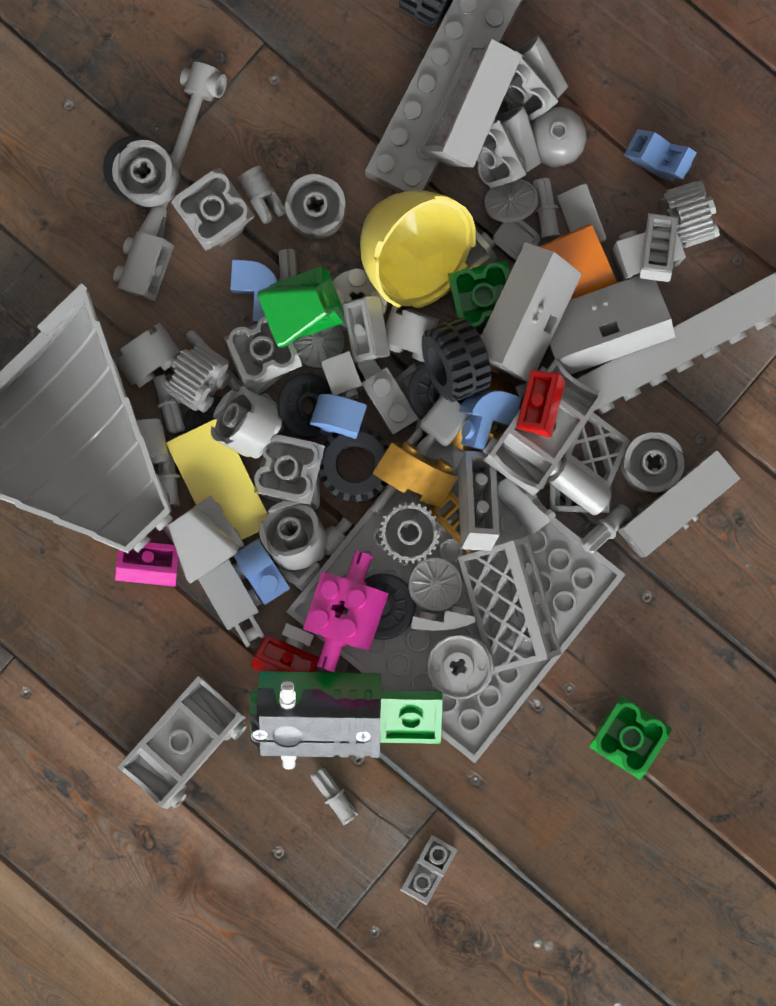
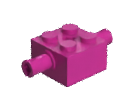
M355 550L347 576L344 575L343 578L323 571L321 573L303 630L321 635L325 640L316 665L317 667L335 672L342 647H346L347 644L370 651L389 594L366 586L367 583L364 582L373 559L372 555ZM345 608L348 609L347 615L343 614Z

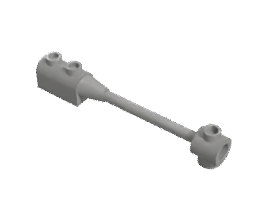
M193 62L192 68H184L180 76V83L185 86L184 92L191 95V99L171 155L179 169L202 101H212L213 97H222L227 85V78L224 74H221L222 72L219 69L201 62ZM168 202L152 207L139 231H136L134 238H126L123 244V253L128 255L125 266L118 265L113 275L114 282L119 283L118 290L140 298L156 301L174 248L173 244L163 239Z

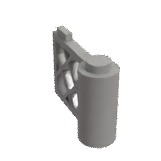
M592 413L588 421L592 423L596 436L587 438L583 426L546 481L592 515H597L605 509L611 499L612 494L609 489L630 440L595 413ZM605 437H610L618 443L614 454L609 455ZM597 440L601 457H592L589 441ZM576 444H581L585 461H579L571 455ZM603 460L606 471L604 478L597 474L594 462Z

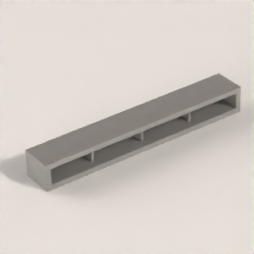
M776 273L673 327L675 338L613 359L576 379L587 387L604 394L594 412L597 411L600 416L615 408L613 402L621 397L628 401L641 394L640 387L648 383L654 387L667 380L666 373L675 368L680 373L694 365L692 359L703 355L706 359L721 351L718 345L728 340L732 345L747 337L746 330L755 326L758 331L773 323L771 317L776 315Z

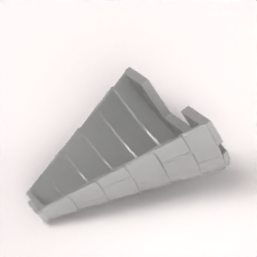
M81 283L37 326L41 332L0 371V499L15 504L17 508L53 520V523L91 536L97 541L129 553L132 549L138 553L151 540L147 535L155 527L161 531L173 519L169 515L172 510L159 476L155 473L144 436H141L115 360L112 359L101 323L97 319L90 293Z

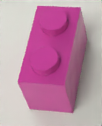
M148 542L138 553L134 549L129 553L118 549L115 580L176 587L179 557L175 545Z

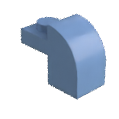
M637 129L624 156L658 177L674 182L675 178H684L685 174L690 170L697 152L687 146L671 144L656 132Z
M232 260L230 290L233 294L254 295L253 323L255 325L265 316L258 299V291L269 287L270 284L276 283V277L268 267L259 262Z
M484 390L468 396L459 409V412L469 415L462 428L463 438L461 445L484 450L492 423L509 426L518 413L522 397L494 390Z
M320 394L310 424L320 427V434L330 436L332 432L356 439L367 405L340 396Z
M259 538L233 555L264 605L290 589Z

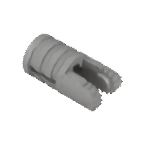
M260 165L251 168L237 178L264 224L272 220L271 213L263 201L265 199L277 216L280 217L286 214L283 203L274 188L271 187V183L267 180Z

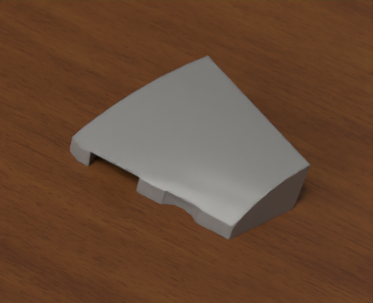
M507 477L497 485L499 499L531 535L556 516L551 509L547 510L542 505L536 494L534 496Z

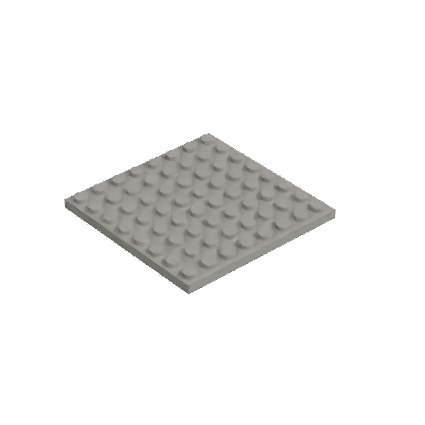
M435 440L425 456L436 460L441 458L454 467L452 471L458 475V466L465 451L450 444L447 446L441 445ZM496 471L498 485L505 478ZM457 480L451 492L459 499ZM407 489L405 493L398 490L385 509L379 514L374 513L370 507L286 612L304 626L322 571L341 578L344 575L347 576L355 550L373 556L366 578L375 574H391L399 577L408 585L411 571L420 562L412 564L411 561H408V564H405L404 560L400 563L398 558L393 559V555L388 556V552L384 551L381 545L382 539L379 538V535L382 534L379 532V528H383L380 523L385 521L383 517L388 516L387 512H392V507L396 508L398 504L404 506L406 502L408 505L414 502L415 506H417L419 503L421 508L427 507L426 511L431 505L420 501V494ZM498 497L500 535L494 546L528 537L536 566L539 569L542 587L561 653L563 654L626 574L597 551L592 554L584 551L580 544L582 539L555 517L531 535ZM449 500L438 513L442 516L454 503ZM459 509L446 520L449 524L460 516ZM439 523L437 525V528H440V531L437 532L440 534V538H437L439 543L434 545L436 547L435 551L431 550L432 555H428L427 558H442L457 568L463 585L461 596L453 606L470 609L469 615L474 616L458 557L480 550H472L470 553H467L464 549H461L457 541ZM460 524L455 528L458 533L460 532ZM409 525L408 529L402 528L401 535H405V541L410 542L412 538L417 539L418 532H414L415 526ZM505 550L498 551L493 563L504 570L508 564ZM477 559L469 560L472 573L480 577L485 564ZM490 569L485 581L497 588L502 575ZM507 579L502 592L513 599L510 581ZM482 587L479 592V598L483 604L488 606L493 593ZM499 598L494 611L505 617L510 604ZM388 599L386 600L382 615L387 614L391 609V603ZM416 604L414 617H419L420 612L438 615L437 621L443 622L445 611L430 612ZM450 607L449 609H447V610H445V611H450V612H451V611H452V607ZM345 608L343 614L347 615L348 609ZM515 610L510 621L519 626ZM490 616L487 622L489 631L497 635L502 623ZM476 619L474 623L464 627L437 631L413 629L410 624L402 634L395 638L387 640L373 639L370 651L347 644L346 647H342L340 655L362 673H381V688L383 690L438 691L434 688L428 677L427 662L432 649L438 642L453 635L467 634L480 640L481 637ZM507 627L502 640L514 646L519 634ZM313 633L325 643L323 636ZM524 638L519 651L528 657L534 656L535 652L532 643ZM498 646L495 652L498 664H505L510 652L501 646ZM561 655L493 673L491 682L486 688L469 698L454 699L442 694L441 737L472 762L476 763ZM464 660L454 664V666L458 667L456 670L458 674L467 671V667L464 666L466 663Z

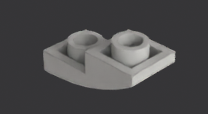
M452 606L451 612L445 611L443 622L437 621L438 615L420 612L419 617L413 616L411 628L431 631L456 629L474 623L475 617L469 615L470 609Z
M431 835L400 891L427 905L458 849Z

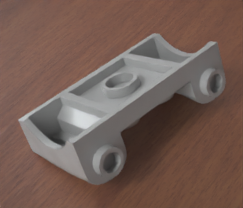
M556 359L547 369L541 366L538 370L560 373L565 380L552 437H544L518 429L516 426L520 414L519 410L498 440L492 437L482 451L487 454L484 458L486 463L533 496L540 491L604 397L602 392L587 387L572 377Z
M197 676L122 761L118 768L136 782L161 808L168 809L170 806L176 808L186 797L184 791L187 787L185 785L187 781L224 740L227 741L231 737L236 740L247 728L244 724L247 718L206 680Z

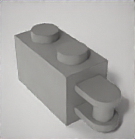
M375 359L357 362L358 369L365 379L361 383L362 388L392 436H396L417 423L418 416L412 410L410 403L388 368L386 367L381 371Z
M228 559L198 580L226 629L230 630L235 627L242 641L248 647L251 645L250 642L259 636L261 639L265 637L254 615L260 612L257 606L262 603L253 588L247 590L242 581L246 576L238 563L233 564ZM250 619L253 626L243 631L240 623Z

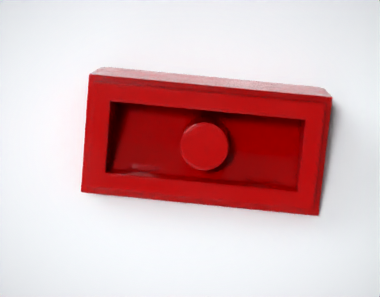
M530 370L516 426L518 429L544 437H552L565 386V380L560 373Z
M265 634L253 659L251 668L257 671L315 672L319 657Z

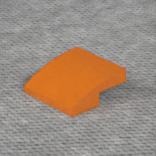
M588 224L539 246L555 252L582 273L571 299L617 283L592 224Z

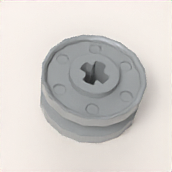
M467 634L449 636L438 642L430 652L427 662L428 677L434 688L442 691L444 696L454 699L469 698L482 692L491 682L494 672L493 656L488 646L476 637ZM464 660L466 662L464 666L467 667V671L458 674L456 672L458 667L454 666V664Z

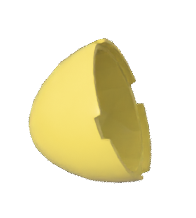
M424 190L400 192L376 204L367 215L360 236L361 260L370 282L386 301L399 308L401 306L421 308L434 303L450 291L448 273L468 268L466 260L470 248L475 247L476 244L475 224L473 217L466 207L446 195Z

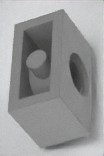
M349 351L321 361L322 369L332 395L350 400L359 398L358 392L363 391L362 384Z

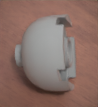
M562 106L552 107L531 121L530 125L542 161L541 164L552 168L565 166L575 162L582 154L587 141L586 127L581 117L573 110Z

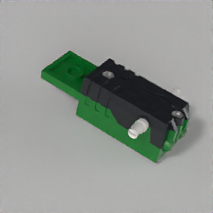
M259 671L258 689L250 693V741L258 747L260 756H281V760H283L282 765L285 769H293L295 767L296 757H334V755L349 757V755H355V758H364L365 756L380 758V743L441 744L442 691L381 690V673Z

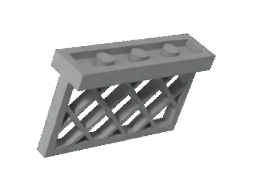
M528 537L493 546L491 551L480 550L458 557L481 640L488 646L493 656V673L539 662L562 654ZM505 550L508 564L505 570L493 563L498 551ZM477 559L485 564L480 577L472 573L469 560ZM490 569L502 575L497 588L485 581ZM507 579L516 586L517 592L514 599L502 592ZM482 587L493 593L488 606L483 604L479 598V592ZM499 598L510 604L505 617L494 611ZM516 609L522 612L525 617V623L522 628L510 621ZM490 616L502 623L497 635L488 629L487 622ZM507 627L519 634L514 646L502 640ZM524 638L532 643L535 652L534 656L528 657L519 651ZM498 646L510 652L505 664H498L495 653Z

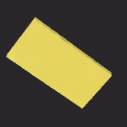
M217 419L211 420L166 442L196 505L212 496L214 501L222 507L223 514L231 526L239 532L241 540L259 532L261 521H264L268 513L258 493H254V484L239 454L213 439L211 426L215 428Z

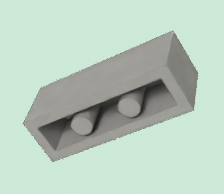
M465 451L458 466V476H460L458 478L461 549L491 551L500 535L496 469L484 461L487 455L484 452Z

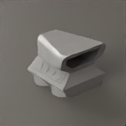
M538 35L514 50L522 54V57L503 98L508 104V111L524 106L529 122L551 109L558 102L559 96L569 87L547 47Z
M524 106L496 115L476 160L479 177L490 188L514 182L526 176L528 171L542 163Z
M221 168L212 170L179 193L171 201L177 213L183 218L205 251L216 245L222 247L241 234L244 231V226L255 217Z
M266 316L261 318L257 324L247 328H235L230 335L224 337L228 346V354L243 387L258 395L289 371L302 366L293 342L282 348L277 346Z
M274 434L265 446L260 469L255 474L254 481L256 485L254 493L261 494L267 500L276 502L290 500L302 503L313 510H318L320 505L319 469L325 446L311 441Z
M209 496L163 528L175 545L182 569L189 583L199 579L245 546L240 539L239 532L231 526L223 514L222 507L214 501L212 496Z

